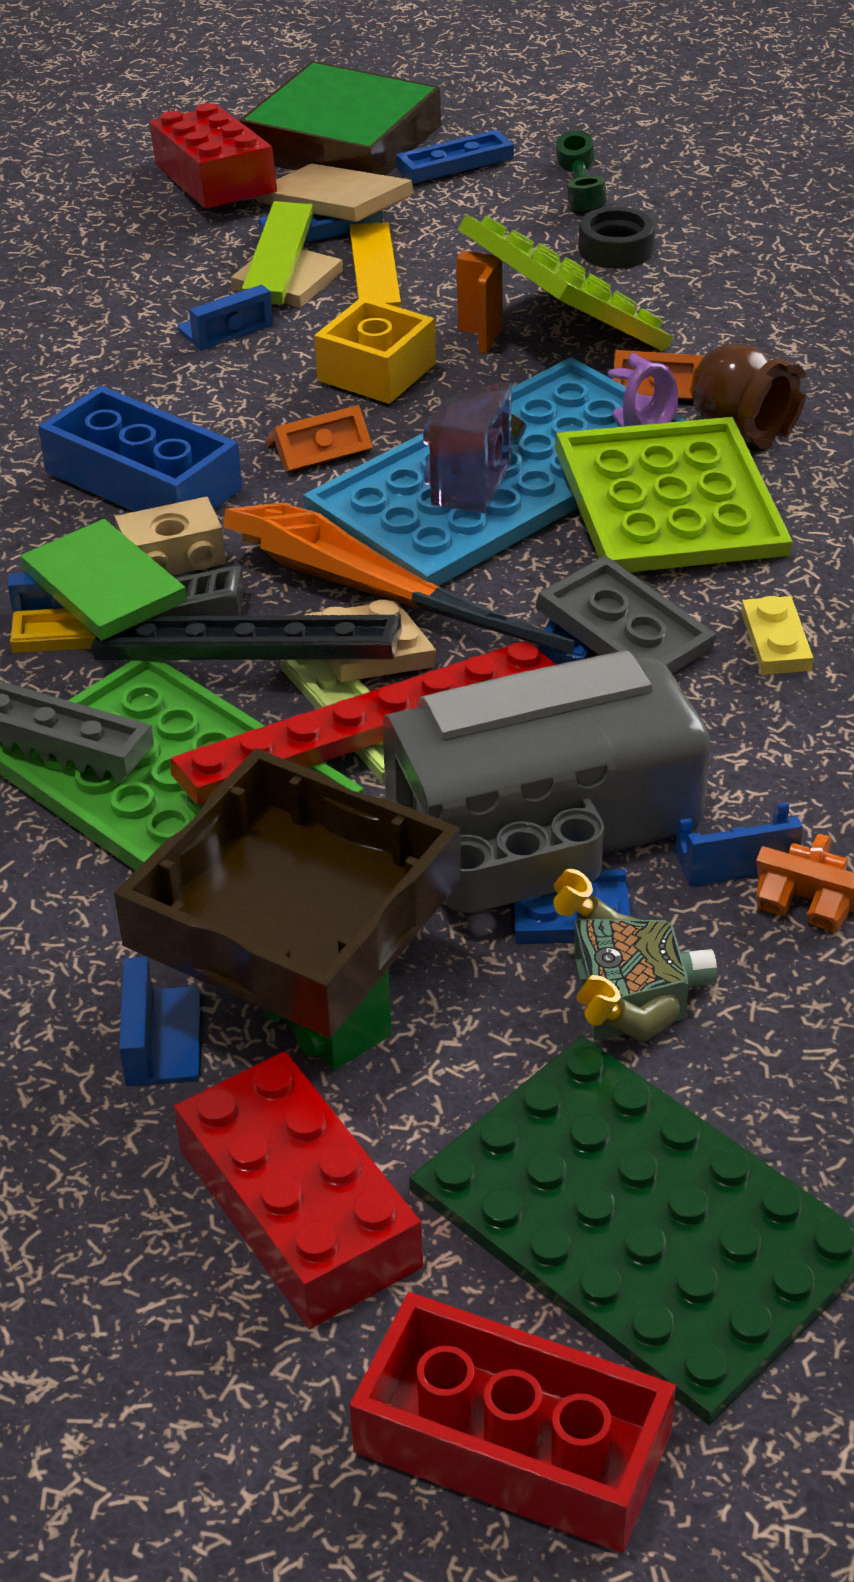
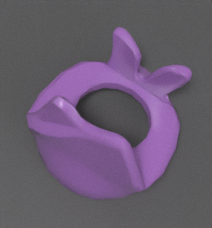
M631 353L628 362L635 370L616 368L608 371V377L628 380L624 392L623 407L612 411V417L620 427L669 423L672 421L678 407V388L676 379L667 366L660 363H652L641 358L636 353ZM652 376L655 382L653 396L636 395L641 382L645 378Z

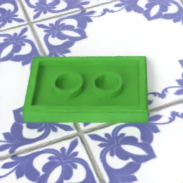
M106 519L97 521L20 555L22 569L101 641L187 601L186 587Z

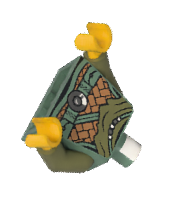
M565 870L554 883V890L558 893L554 898L556 912L567 917L572 916L577 911L578 920H575L574 961L581 990L576 995V999L579 1003L585 1004L584 1016L590 1024L593 1040H603L626 1034L638 1041H649L676 1021L686 1018L688 988L717 984V964L713 950L680 952L671 923L666 920H641L621 914L596 896L589 897L593 890L592 884L578 870Z

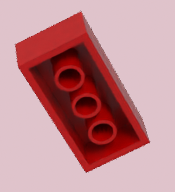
M201 104L195 108L196 111L188 113L169 111L161 114L160 119L149 121L155 163L205 209L277 192L272 146L217 104Z
M286 1051L174 1105L181 1153L309 1330L423 1268L422 1227L420 1219Z
M408 1291L349 1404L353 1452L624 1554L672 1433L676 1384Z

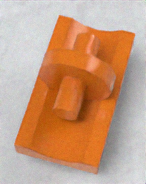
M823 834L816 836L811 848L792 843L789 854L762 846L756 860L758 874L757 909L786 916L793 896L797 895L812 900L807 913L809 924L837 933L848 916L849 911L854 912V873L846 871L848 859L830 854L831 837Z

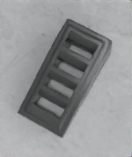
M242 566L226 567L176 578L186 587L187 601L157 615L241 616L245 593Z

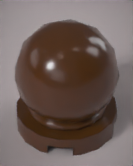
M729 343L705 354L694 370L690 392L695 409L703 419L733 417L743 440L747 444L759 449H769L773 446L772 441H770L771 438L779 433L788 436L798 421L807 395L799 391L800 379L807 376L804 369L792 361L783 358L771 360L768 355L753 345Z

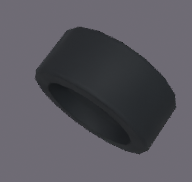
M615 206L593 210L582 217L579 223L578 250L580 256L588 263L603 268L622 269L641 265L652 257L654 252L655 224L653 219L645 212L634 208Z

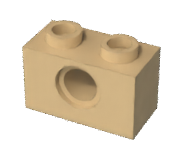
M208 497L115 516L116 529L172 576L226 564L222 526Z

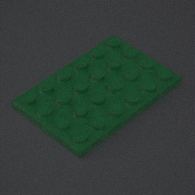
M583 1036L575 1040L409 1176V1190L640 1372L676 1384L675 1399L709 1426L854 1282L853 1223Z

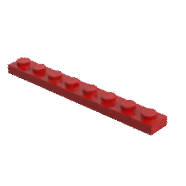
M531 642L513 643L510 646L480 656H474L468 660L432 670L392 685L383 686L374 691L340 700L337 703L171 757V776L190 798L199 805L206 802L208 796L255 748L307 768L383 742L384 715L417 708V702L421 696L556 664Z

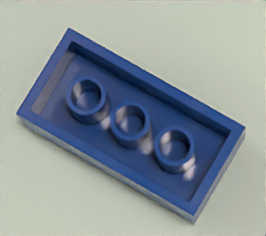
M102 385L38 426L46 473L133 512L202 497H208L213 509H216L242 490L238 442Z

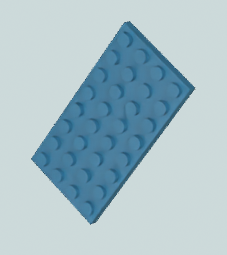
M570 357L498 394V406L516 415L527 425L519 444L503 443L499 451V460L492 462V453L486 450L482 444L479 445V431L483 430L478 425L479 410H483L487 405H491L490 398L486 402L480 403L457 415L459 421L454 427H448L445 421L303 494L304 509L322 514L379 554L421 579L440 586L579 508L554 448L556 433L620 427L612 417V411L623 407L626 387ZM474 412V426L466 429V414ZM675 414L671 422L687 420ZM460 430L461 472L448 476L446 435ZM474 433V447L466 449V435ZM486 450V464L479 465V452ZM474 454V467L467 469L466 456Z

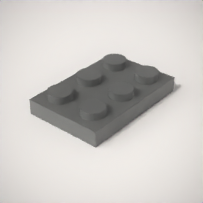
M606 555L540 591L535 607L598 655L625 650L629 651L634 658L654 657L665 664L672 674L712 650L717 635Z

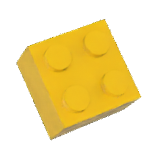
M363 296L314 335L317 381L388 404L393 402L436 364L435 318Z

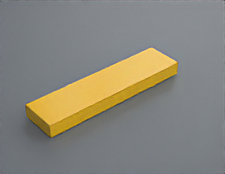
M389 222L349 225L358 299L363 296L401 308Z

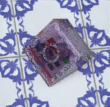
M501 381L442 400L434 416L427 418L423 431L424 445L429 446L430 457L426 463L424 481L431 488V505L486 513L511 464L512 382Z

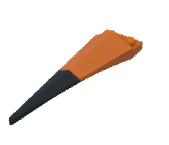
M286 503L225 509L223 528L242 533L241 540L245 542L261 544L260 549L284 567L573 655L574 640L501 615L431 582H427L368 547L320 513Z

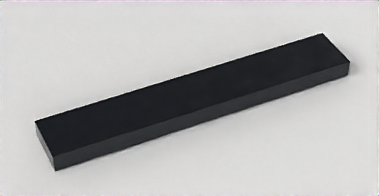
M400 615L154 616L103 641L96 636L91 647L95 660L394 659L402 633Z

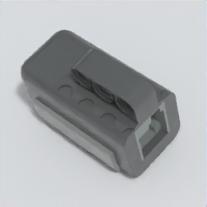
M624 650L534 669L421 696L418 699L417 708L386 714L383 717L386 799L460 827L461 881L444 901L449 908L457 912H479L556 892L554 890V883L567 869L578 870L590 882H593L600 876L603 855L676 837L677 823L682 819L691 818V831L698 827L705 812L711 751L708 728L668 667L654 657L634 658L629 651Z

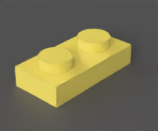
M767 596L760 599L742 600L741 614L761 675L812 671L813 655L792 597Z

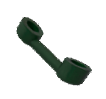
M570 131L562 134L556 141L557 162L561 168L572 171L573 179L567 182L568 205L570 209L576 212H591L604 207L607 202L605 178L588 176L587 169L594 162V143L591 135L583 131Z

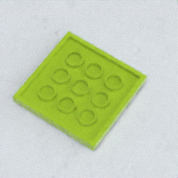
M466 214L458 227V230L557 299L661 351L667 349L674 338L659 328L663 320L643 308L637 313L636 310L638 308L635 301L618 291H615L612 296L610 293L611 285L592 274H589L586 279V269L567 257L560 263L561 256L540 243L536 250L533 249L534 242L515 230H512L507 236L505 234L507 228L494 219L485 215L482 222Z
M733 417L556 433L554 448L599 559L606 555L628 572H639L789 556L793 541Z

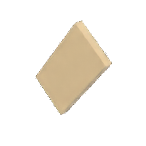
M309 164L276 179L277 192L257 196L256 198L258 202L272 206L274 201L313 204V214L358 222L412 196L414 190L412 180Z

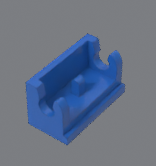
M785 802L775 805L772 824L748 828L738 827L732 828L730 831L700 835V833L691 834V818L679 820L677 823L676 844H674L673 849L689 886L757 876L756 860L762 846L789 854L792 843L801 845L803 826L798 816L788 818L789 803Z

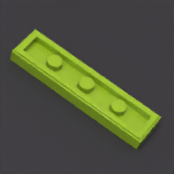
M273 202L242 286V291L263 285L271 291V304L282 305L284 303L313 218V204Z

